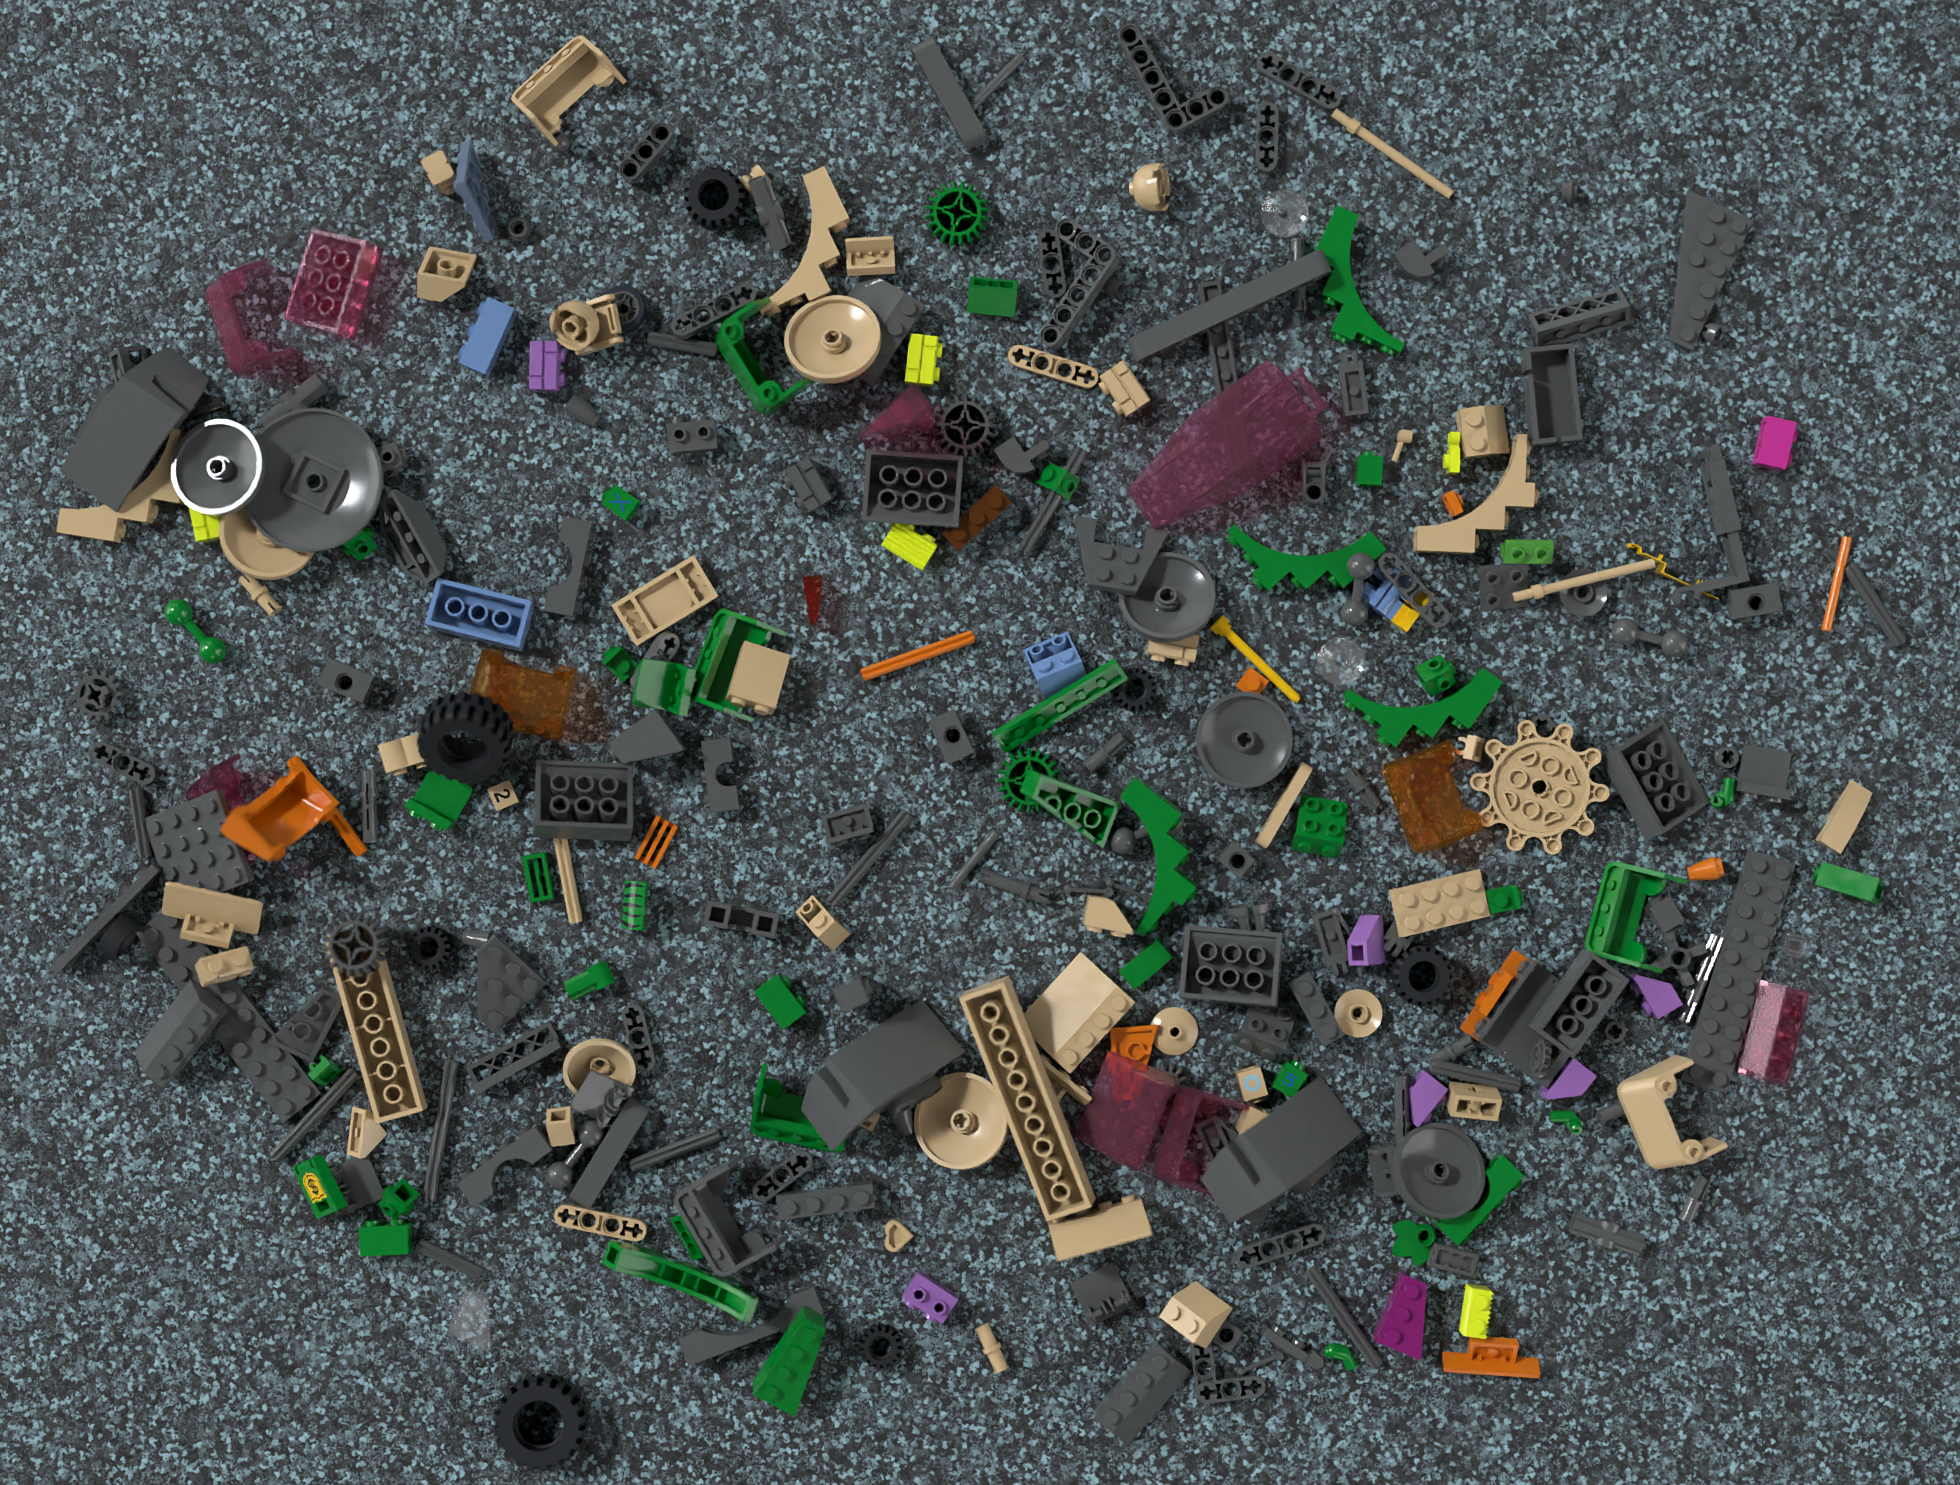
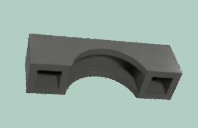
M563 516L558 540L569 548L573 558V567L565 581L548 588L544 611L575 617L576 613H580L583 601L579 599L581 589L585 590L587 584V575H584L585 568L590 566L592 552H589L590 544L595 542L597 528H594L595 524L593 522Z
M529 1124L518 1132L520 1137L514 1142L511 1139L507 1140L499 1146L501 1151L495 1156L491 1153L479 1161L481 1164L479 1168L474 1171L471 1167L460 1175L462 1180L457 1185L473 1207L497 1190L495 1176L502 1162L517 1158L533 1164L554 1148L551 1147L549 1138L539 1124L533 1128Z
M873 1180L853 1182L838 1187L818 1190L799 1189L784 1191L776 1195L779 1220L875 1208L876 1205Z

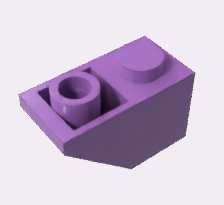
M1360 915L1347 941L1349 966H1369L1386 963L1385 950L1383 949L1385 945L1383 915Z
M1636 974L1629 975L1632 981L1629 983V986L1636 996L1640 995L1644 1003L1641 1006L1647 1016L1659 1019L1683 1005L1670 983Z
M1569 1056L1548 1087H1541L1543 1091L1540 1094L1548 1100L1583 1095L1597 1076Z
M1421 1070L1408 1086L1410 1119L1417 1127L1421 1124H1426L1432 1116L1430 1112L1436 1105L1439 1107L1447 1098L1445 1093L1448 1091L1447 1088L1424 1070Z

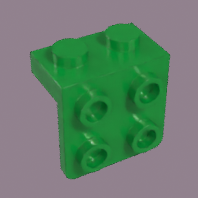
M643 658L639 665L632 703L639 707L668 710L676 715L687 717V712L692 702V688L696 683V669L682 663Z
M431 767L414 798H409L404 807L409 809L408 814L416 819L421 820L425 818L431 821L429 825L440 832L443 829L452 830L473 792V787L467 783H459V780H448L442 774L439 776Z
M1301 796L1297 827L1292 839L1291 850H1297L1301 853L1319 854L1327 858H1338L1344 844L1347 804L1313 796Z

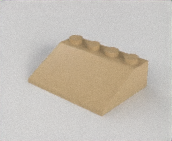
M1080 952L1024 1013L1033 1039L1065 1070L1071 1073L1131 1008L1135 1001Z
M1135 1194L1124 1196L1121 1198V1202L1112 1204V1201L1102 1202L1098 1204L1099 1208L1092 1210L1087 1208L1075 1212L1074 1215L1063 1216L1049 1221L1048 1226L1057 1261L1151 1236L1152 1232L1141 1197H1135Z

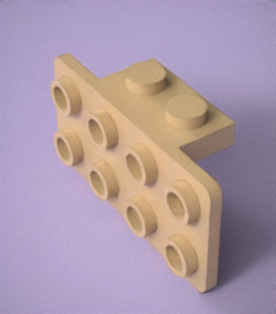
M167 882L164 889L162 914L184 919L180 933L181 939L229 948L234 930L258 934L263 903L254 899L233 896L228 893H219L181 883Z

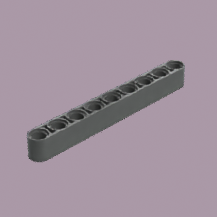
M1323 250L1314 251L1129 338L1126 342L1136 363L1143 362L1329 275L1332 270Z

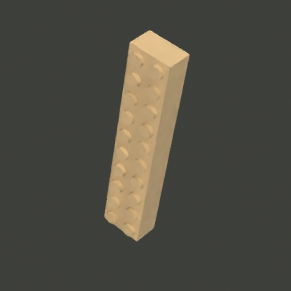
M1009 976L964 991L959 1000L1046 1221L1092 1207L1096 1197Z

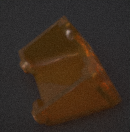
M482 649L469 694L473 692L479 693L481 697L485 698L487 696L493 699V703H499L504 708L503 712L509 714L514 725V731L558 740L564 734L577 670L561 665L554 668L553 673L508 664L502 652L494 649Z
M1451 740L1440 742L1383 765V776L1408 843L1416 853L1442 848L1484 830L1480 815L1473 809H1464L1448 765L1454 763L1456 759V750Z

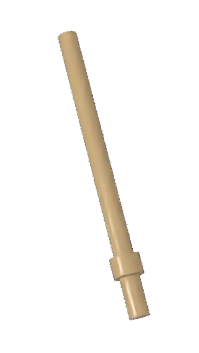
M1337 108L1331 115V117L1346 127L1345 130L1363 138L1449 199L1454 192L1361 126V122L1353 117L1351 119Z
M1651 558L1546 585H1532L1530 589L1513 592L1514 602L1529 598L1535 600L1543 598L1545 594L1655 568V561Z

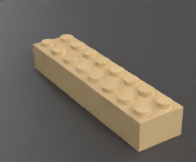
M362 926L364 938L374 944L372 935ZM354 929L340 932L338 938H349ZM358 939L345 942L350 943L354 950L355 948L363 947V945H360V942H357ZM337 945L340 955L346 961H349L346 949ZM362 951L356 960V964L366 962L373 951ZM376 959L380 967L375 969L371 966L372 973L368 975L363 970L362 977H357L355 971L352 977H348L347 969L343 974H339L338 969L340 965L332 968L376 1124L428 1108L386 959L385 961Z

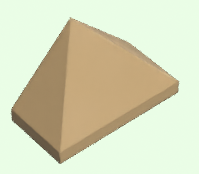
M352 1107L347 1155L365 1158L387 1133L379 1123L376 1124L374 1115L370 1110Z

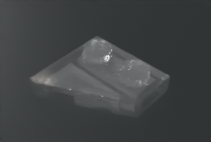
M467 1287L447 1334L490 1351L492 1342L490 1337L489 1296Z

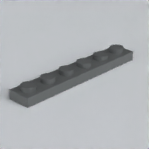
M147 864L138 872L140 877L134 883L130 881L121 890L123 894L117 900L112 899L104 907L105 912L100 917L95 916L86 925L88 929L83 934H77L70 941L71 946L66 951H60L53 958L55 963L50 969L56 975L64 973L161 875L162 870L159 868V865L152 864L150 866Z

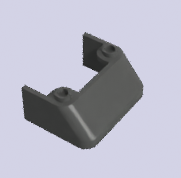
M741 1154L701 1176L681 1189L674 1197L675 1207L712 1270L719 1276H728L778 1249L789 1238L788 1233L767 1243L764 1236L757 1231H750L742 1235L719 1196L729 1186V1177L726 1171L743 1158Z

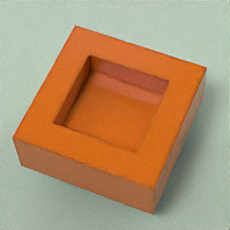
M1454 490L1441 496L1451 517L1464 512L1462 509L1464 506L1463 500L1458 493L1455 494Z
M1249 667L1235 687L1242 692L1260 694L1269 681Z

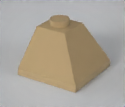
M429 246L417 273V298L441 302L464 288L477 255Z

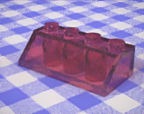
M1761 980L1760 986L1756 991L1755 1007L1750 1015L1751 1023L1749 1031L1745 1036L1743 1055L1739 1060V1074L1787 1085L1810 992Z

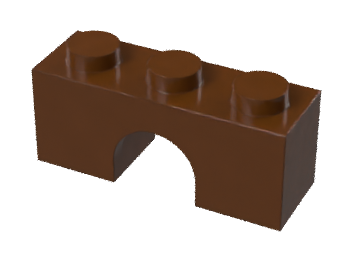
M995 485L959 517L958 528L948 527L942 532V536L957 552H960L987 525L1005 512L1012 505V502Z

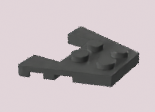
M1075 516L1074 524L1082 554L1087 588L1135 596L1151 564L1159 553L1163 542L1166 540L1168 531L1147 527L1143 550L1094 542L1097 519Z

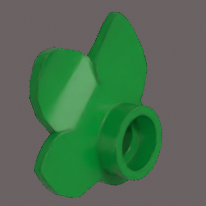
M1411 1220L1395 1223L1392 1229L1399 1237L1393 1244L1392 1254L1398 1257L1411 1256L1416 1266L1425 1263L1429 1257L1430 1246L1436 1240V1232L1433 1227L1428 1224L1417 1225ZM1426 1231L1428 1233L1427 1238L1424 1240L1420 1239V1233Z

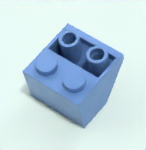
M1068 631L1024 649L1044 699L1051 697L1087 675Z

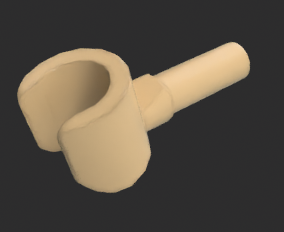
M1400 430L1398 432L1397 446L1391 459L1392 461L1397 462L1403 448V443H1411L1412 431Z

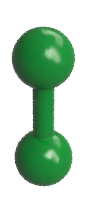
M174 599L166 605L164 614L167 621L175 626L184 625L200 643L199 655L205 662L216 664L225 658L227 653L225 643L220 638L207 637L191 619L192 608L187 601Z

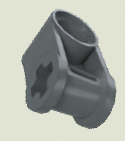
M1325 459L1320 461L1300 460L1301 497L1307 505H1317L1325 496ZM1309 488L1318 490V499H1311L1308 496L1307 491Z

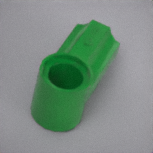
M606 960L564 981L565 989L572 1000L616 982Z

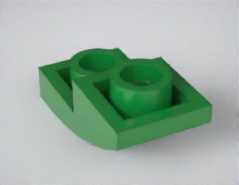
M1157 938L1142 949L1135 958L1122 966L1119 973L1133 989H1136L1171 960L1173 955Z

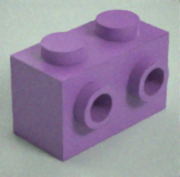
M919 1269L902 1293V1298L905 1299L904 1303L913 1310L919 1308L925 1312L924 1316L933 1323L939 1321L943 1324L958 1301L956 1293Z

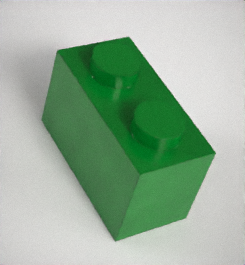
M777 973L757 988L754 993L782 1030H784L807 1012L805 1009L807 1003L800 994L795 995L790 989L793 984L785 974L781 977Z
M397 1218L396 1220L390 1219V1223H380V1219L366 1220V1224L359 1227L360 1257L409 1254L413 1251L411 1221L404 1222V1218Z

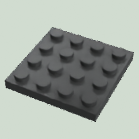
M222 789L212 791L145 818L149 840L159 868L162 870L161 874L165 885L167 882L181 883L191 887L222 893L254 881L243 847L226 838L220 831V828L231 814Z

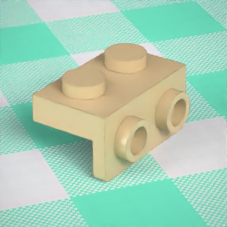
M893 236L847 238L845 240L847 276L895 274Z

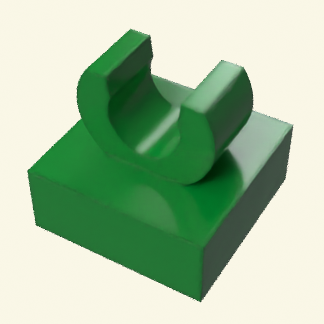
M320 1054L318 1057L321 1062L317 1066L312 1063L309 1064L311 1071L308 1075L314 1082L326 1087L343 1070L337 1063Z

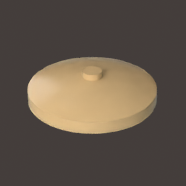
M842 295L825 296L805 304L793 315L785 331L784 345L791 365L802 376L820 383H839L855 378L874 362L881 347V330L875 314L863 302Z
M244 507L235 513L221 516L219 537L222 550L229 562L248 576L263 580L282 579L301 570L314 554V552L290 550L269 540L254 526Z
M957 1072L939 1078L944 1087L935 1095L916 1106L914 1129L918 1143L925 1154L941 1166L956 1170H968L984 1165L1000 1151L1009 1131V1124L994 1086L987 1079L972 1073Z

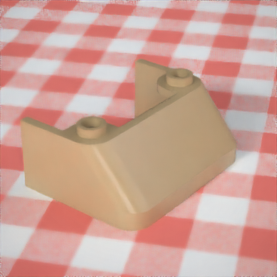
M579 35L570 40L513 93L511 100L535 127L556 146L559 143L553 135L557 134L561 129L562 119L559 116L593 85L596 87H607L614 81V78L622 84L626 80L603 52L584 36Z
M1674 1055L1623 1080L1617 1089L1618 1097L1646 1164L1654 1169L1695 1164L1728 1147L1726 1142L1712 1137H1707L1701 1141L1694 1139L1680 1141L1664 1102L1677 1089V1083L1673 1074L1694 1064L1692 1059L1679 1055Z

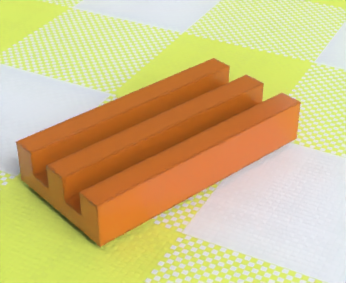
M656 815L634 858L656 869L678 826ZM658 823H663L646 857H643L642 854ZM668 826L671 830L653 862L650 859Z

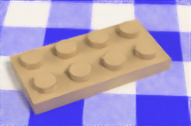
M1480 869L1389 890L1399 937H1406L1490 916Z

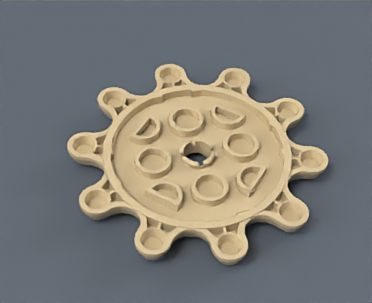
M1523 720L1518 724V740L1514 745L1506 746L1497 739H1491L1485 744L1486 753L1493 759V768L1488 773H1476L1470 779V785L1474 790L1486 792L1490 797L1489 806L1479 813L1478 820L1485 827L1492 826L1495 823L1507 825L1509 835L1506 845L1512 851H1519L1527 839L1537 837L1542 841L1543 847L1548 854H1557L1562 848L1561 835L1565 830L1574 829L1583 836L1590 835L1594 831V823L1587 817L1586 807L1591 802L1607 800L1610 794L1606 785L1594 783L1589 777L1591 768L1601 761L1602 755L1596 748H1588L1582 752L1573 750L1570 745L1573 729L1569 724H1559L1551 736L1544 738L1537 734L1536 727L1532 721ZM1542 780L1546 783L1545 791L1539 794L1535 793L1532 785L1536 781Z

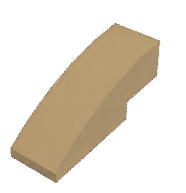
M1851 780L1825 819L1827 822L1815 841L1832 852L1841 854L1863 816L1872 792Z

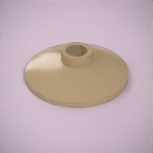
M1354 989L1344 993L1338 999L1334 1009V1017L1345 1034L1357 1038L1365 1037L1372 1034L1379 1027L1382 1020V1007L1379 1000L1372 993L1362 989ZM1356 1008L1361 1010L1359 1017H1354L1353 1010Z
M1169 1007L1161 1010L1152 1020L1151 1025L1158 1024L1153 1044L1161 1052L1168 1055H1180L1190 1050L1195 1044L1198 1036V1026L1196 1020L1188 1011L1179 1007ZM1174 1027L1179 1029L1177 1036L1170 1034V1030Z

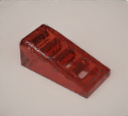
M822 574L807 576L802 579L809 622L812 626L817 625Z

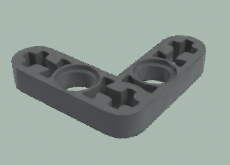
M1190 1341L1195 1392L1200 1402L1210 1404L1257 1398L1264 1393L1266 1385L1263 1378L1258 1374L1216 1378L1212 1343L1210 1342L1207 1348L1203 1347L1204 1354L1209 1353V1357L1200 1356L1198 1346H1194V1343ZM1202 1361L1210 1364V1370L1206 1374H1200L1197 1371V1365ZM1252 1380H1256L1257 1384H1261V1386L1257 1387V1391L1254 1392L1248 1387L1244 1388L1245 1393L1241 1394L1242 1388L1239 1381H1243L1244 1386L1251 1385ZM1229 1382L1237 1385V1391L1233 1395H1227L1224 1392V1386ZM1215 1384H1219L1222 1396L1217 1397V1392H1211L1209 1397L1206 1398L1204 1394H1200V1391L1204 1390V1386H1208L1210 1390L1217 1389Z

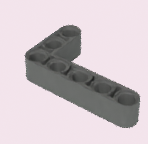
M1132 24L1124 25L1120 29L1118 45L1164 130L1168 134L1178 135L1225 108L1229 95L1228 91L1222 86L1212 87L1180 105L1140 30ZM1126 33H1131L1135 36V41L1131 43L1126 42L1122 36ZM1142 54L1146 57L1147 61L1139 64L1134 60V56ZM1149 75H1154L1157 77L1158 83L1150 85L1146 82L1145 78ZM1218 94L1223 98V102L1215 104L1211 101V96ZM1165 96L1169 99L1170 103L1166 106H1161L1157 102V98ZM1190 107H1200L1202 114L1198 116L1193 115L1190 112ZM1172 117H1177L1181 121V125L1173 127L1169 124L1168 120Z
M1063 218L1057 223L1056 234L1066 244L1089 259L1040 331L1039 338L1041 342L1052 350H1058L1066 343L1120 262L1119 253L1110 244L1069 218ZM1069 226H1073L1072 234L1064 236V230ZM1087 239H1092V246L1088 249H1083V243ZM1106 252H1112L1111 259L1107 262H1102V256ZM1093 272H1098L1097 280L1089 282V275ZM1079 292H1084V299L1081 302H1075V296ZM1066 312H1070V320L1068 322L1062 323V315ZM1057 332V339L1052 343H1048L1049 334Z

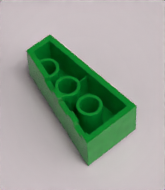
M1028 769L1020 789L1021 793L1084 838L1104 848L1121 803Z
M804 1305L802 1306L752 1381L754 1396L795 1417L826 1330L823 1315Z

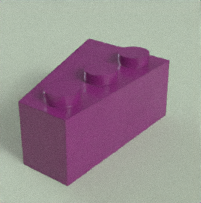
M1400 1270L1373 1334L1376 1342L1420 1361L1427 1284L1422 1279Z

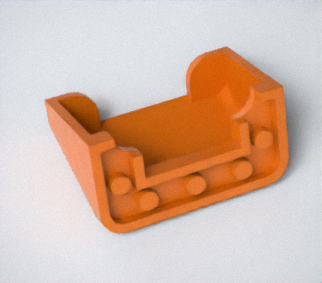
M299 761L290 767V772L287 776L279 778L274 786L249 805L239 806L233 810L220 828L221 833L226 838L266 861L274 860L277 862L286 854L285 850L320 822L327 823L336 814L333 810L339 802Z

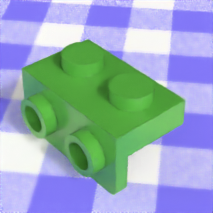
M1506 540L1505 543H1500L1499 552L1504 564H1552L1554 542L1553 540Z

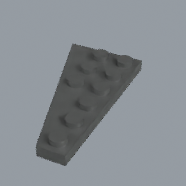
M1688 190L1685 197L1686 205L1685 212L1683 213L1682 237L1680 238L1676 272L1677 280L1676 287L1674 288L1673 312L1671 313L1668 342L1690 352L1699 337L1753 220Z

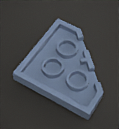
M471 140L461 142L454 189L458 196L461 195L466 213L468 215L471 214L476 232L481 234L484 242L493 240L495 221L493 215H489L490 210L487 202H490L486 183L482 182L480 169H482L481 161Z

